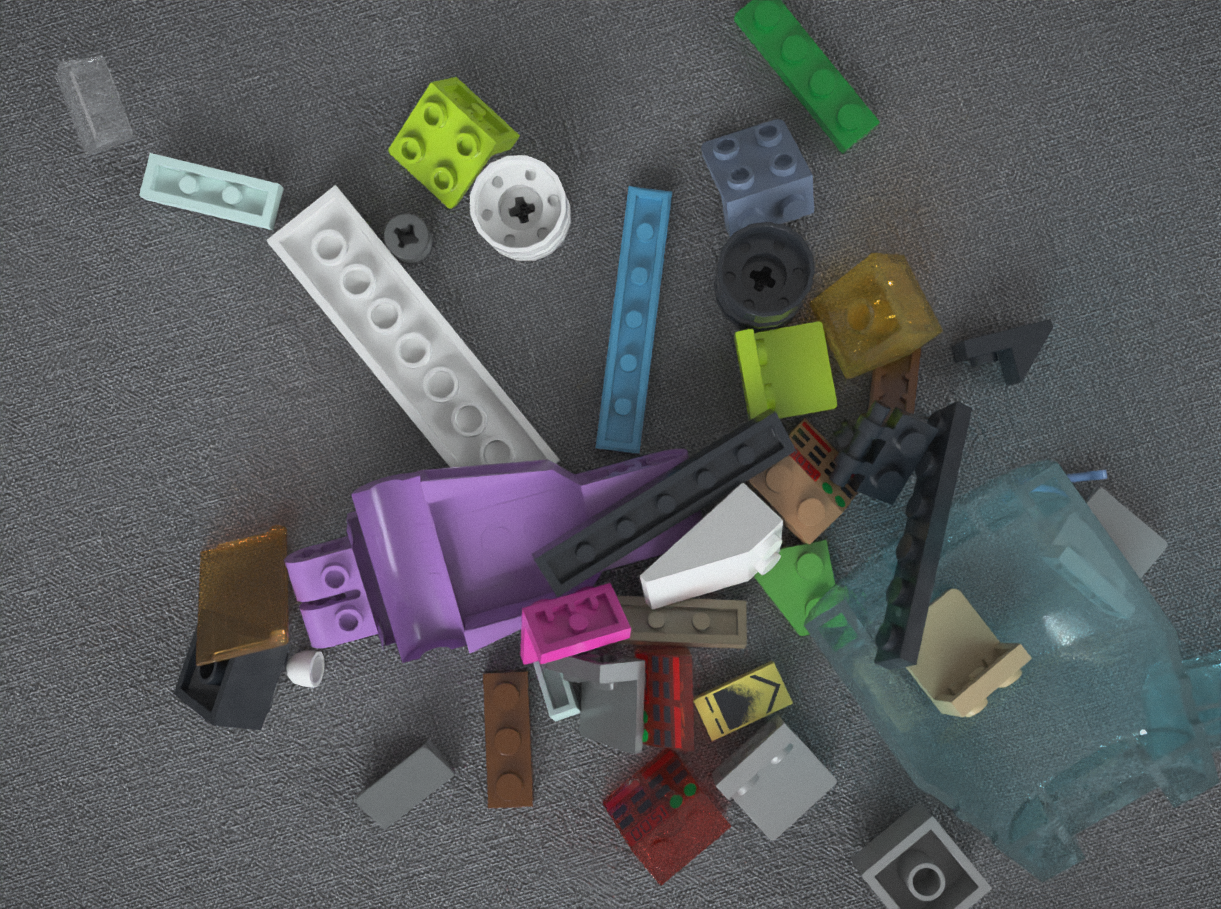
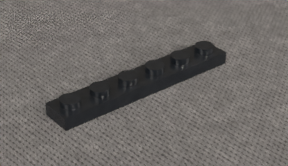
M958 401L932 413L928 418V421L932 422L939 431L915 468L917 479L913 495L910 497L905 510L908 517L905 531L896 548V558L898 559L894 578L886 591V601L888 604L884 622L880 626L875 640L878 648L874 663L889 670L917 665L972 412L971 407Z
M769 408L532 553V557L556 596L559 597L737 488L740 484L745 483L794 453L796 449L777 413Z

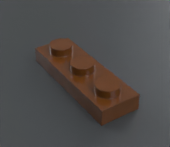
M529 669L484 671L483 689L488 809L533 807L534 789Z

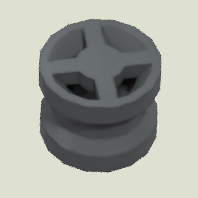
M408 213L399 214L386 225L384 232L385 244L390 252L401 262L410 265L419 264L431 254L434 245L433 236L424 221L416 215ZM413 229L412 233H408L406 235L402 234L406 232H411V230Z

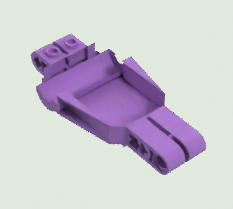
M685 449L664 450L579 474H573L554 462L545 459L420 470L413 473L384 477L359 487L351 494L356 511L347 514L348 536L300 549L284 559L297 601L302 602L299 608L312 647L328 648L378 634L382 648H384V644L385 646L397 644L402 663L419 659L425 652L437 647L455 649L467 645L469 653H472L520 630L522 625V608L530 606L541 599L552 600L573 594L583 587L594 586L602 571L662 555L703 519L701 510L697 511L559 597L556 596L532 557V553L688 459V451Z

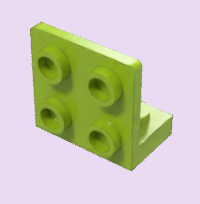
M457 77L429 84L388 151L391 156L446 207L451 209L458 205L490 157L510 150L520 135Z
M820 321L754 333L753 329L735 332L734 342L749 421L769 408L777 413L779 419L832 410L837 407L823 324Z

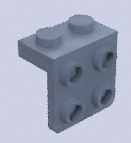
M775 119L706 141L702 144V156L722 197L725 228L729 237L749 224L761 222L781 224L814 213L813 175L783 120Z

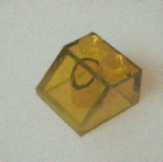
M871 253L809 303L817 321L823 324L825 337L846 379L854 378L908 356L943 332L904 255Z

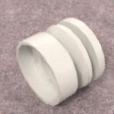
M527 155L506 156L490 163L477 176L470 193V215L478 233L501 255L516 261H536L552 254L565 240L571 225V206L558 175L544 162ZM527 204L530 210H535V212L528 214L529 222L522 223L518 217L513 216L520 212V205Z

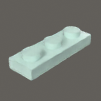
M150 153L139 196L148 201L273 230L284 188L278 183Z

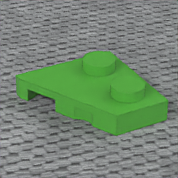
M825 539L813 541L811 544L802 543L780 548L779 554L781 558L776 565L764 575H761L759 572L754 575V578L764 589V592L782 612L785 619L799 636L844 628L830 555Z

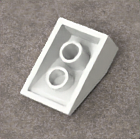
M744 483L740 484L640 575L646 604L653 610L749 581L757 572L761 575L766 574L781 558L779 552L783 541L781 539L783 520Z

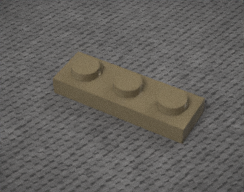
M617 596L631 626L630 638L611 644L745 649L747 645V604L744 600L686 599L652 610L646 604L645 597Z

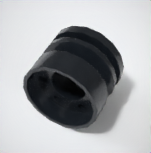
M773 222L749 224L733 233L722 247L714 281L716 303L728 321L739 329H753L754 333L779 329L793 320L810 292L815 274L813 254L803 237L788 226ZM764 277L768 280L767 286L761 292L754 289L755 282Z

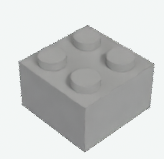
M919 802L850 858L860 875L888 909H969L992 889L937 820Z

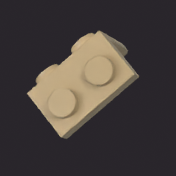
M948 589L930 603L917 665L906 668L942 714L963 718L964 716L971 717L984 709L988 704L986 697L998 687L1004 688L1014 683L1022 675L1020 668L1032 658L1020 643H1000L962 592L958 589Z

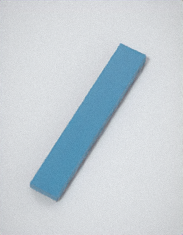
M628 187L596 449L634 454L640 453L672 191Z

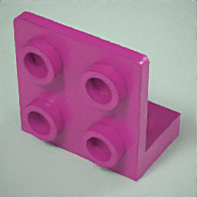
M611 583L597 587H583L573 594L552 600L541 599L530 606L522 608L520 656L523 664L539 661L540 665L630 638L631 626Z

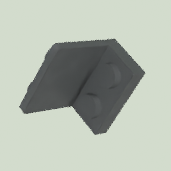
M595 648L546 663V669L563 673V680L582 682L580 734L582 737L630 754L642 752L644 688L646 685L645 660Z

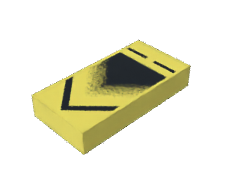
M773 661L692 698L712 741L793 704Z

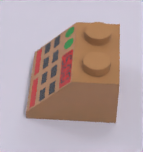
M804 418L788 433L796 451L746 481L745 484L783 520V524L800 542L811 544L845 511L858 492L850 484L855 475L853 473L845 487L838 486L829 479L837 465L834 459L838 452Z

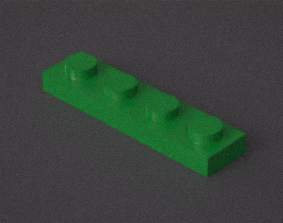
M752 0L735 13V23L842 154L879 125V120L781 0Z

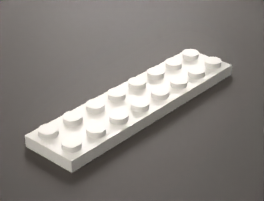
M336 185L266 240L450 468L545 459L555 464L560 461Z

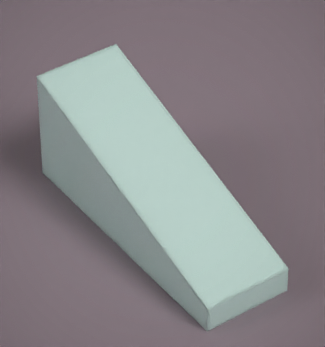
M539 661L533 662L549 716L556 722L581 713L573 686L570 681L563 680V673L546 669V663L540 665Z

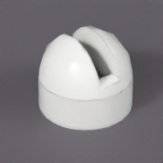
M304 650L294 654L288 660L286 667L287 676L290 680L300 686L317 687L324 674L325 664L322 652Z

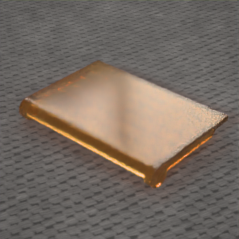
M273 525L268 533L218 544L214 549L200 552L197 666L283 646L289 642L288 571L284 561L288 556L287 528L284 525Z

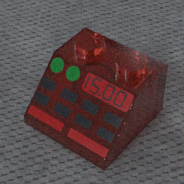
M633 646V658L645 660L646 685L644 688V733L642 744L684 752L694 751L692 655L688 647Z
M672 746L664 748L602 800V804L631 851L660 886L732 827L727 812Z

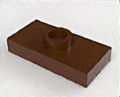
M876 341L867 412L874 400H879L891 408L884 420L885 422H887L895 407L914 414L921 355L920 345Z

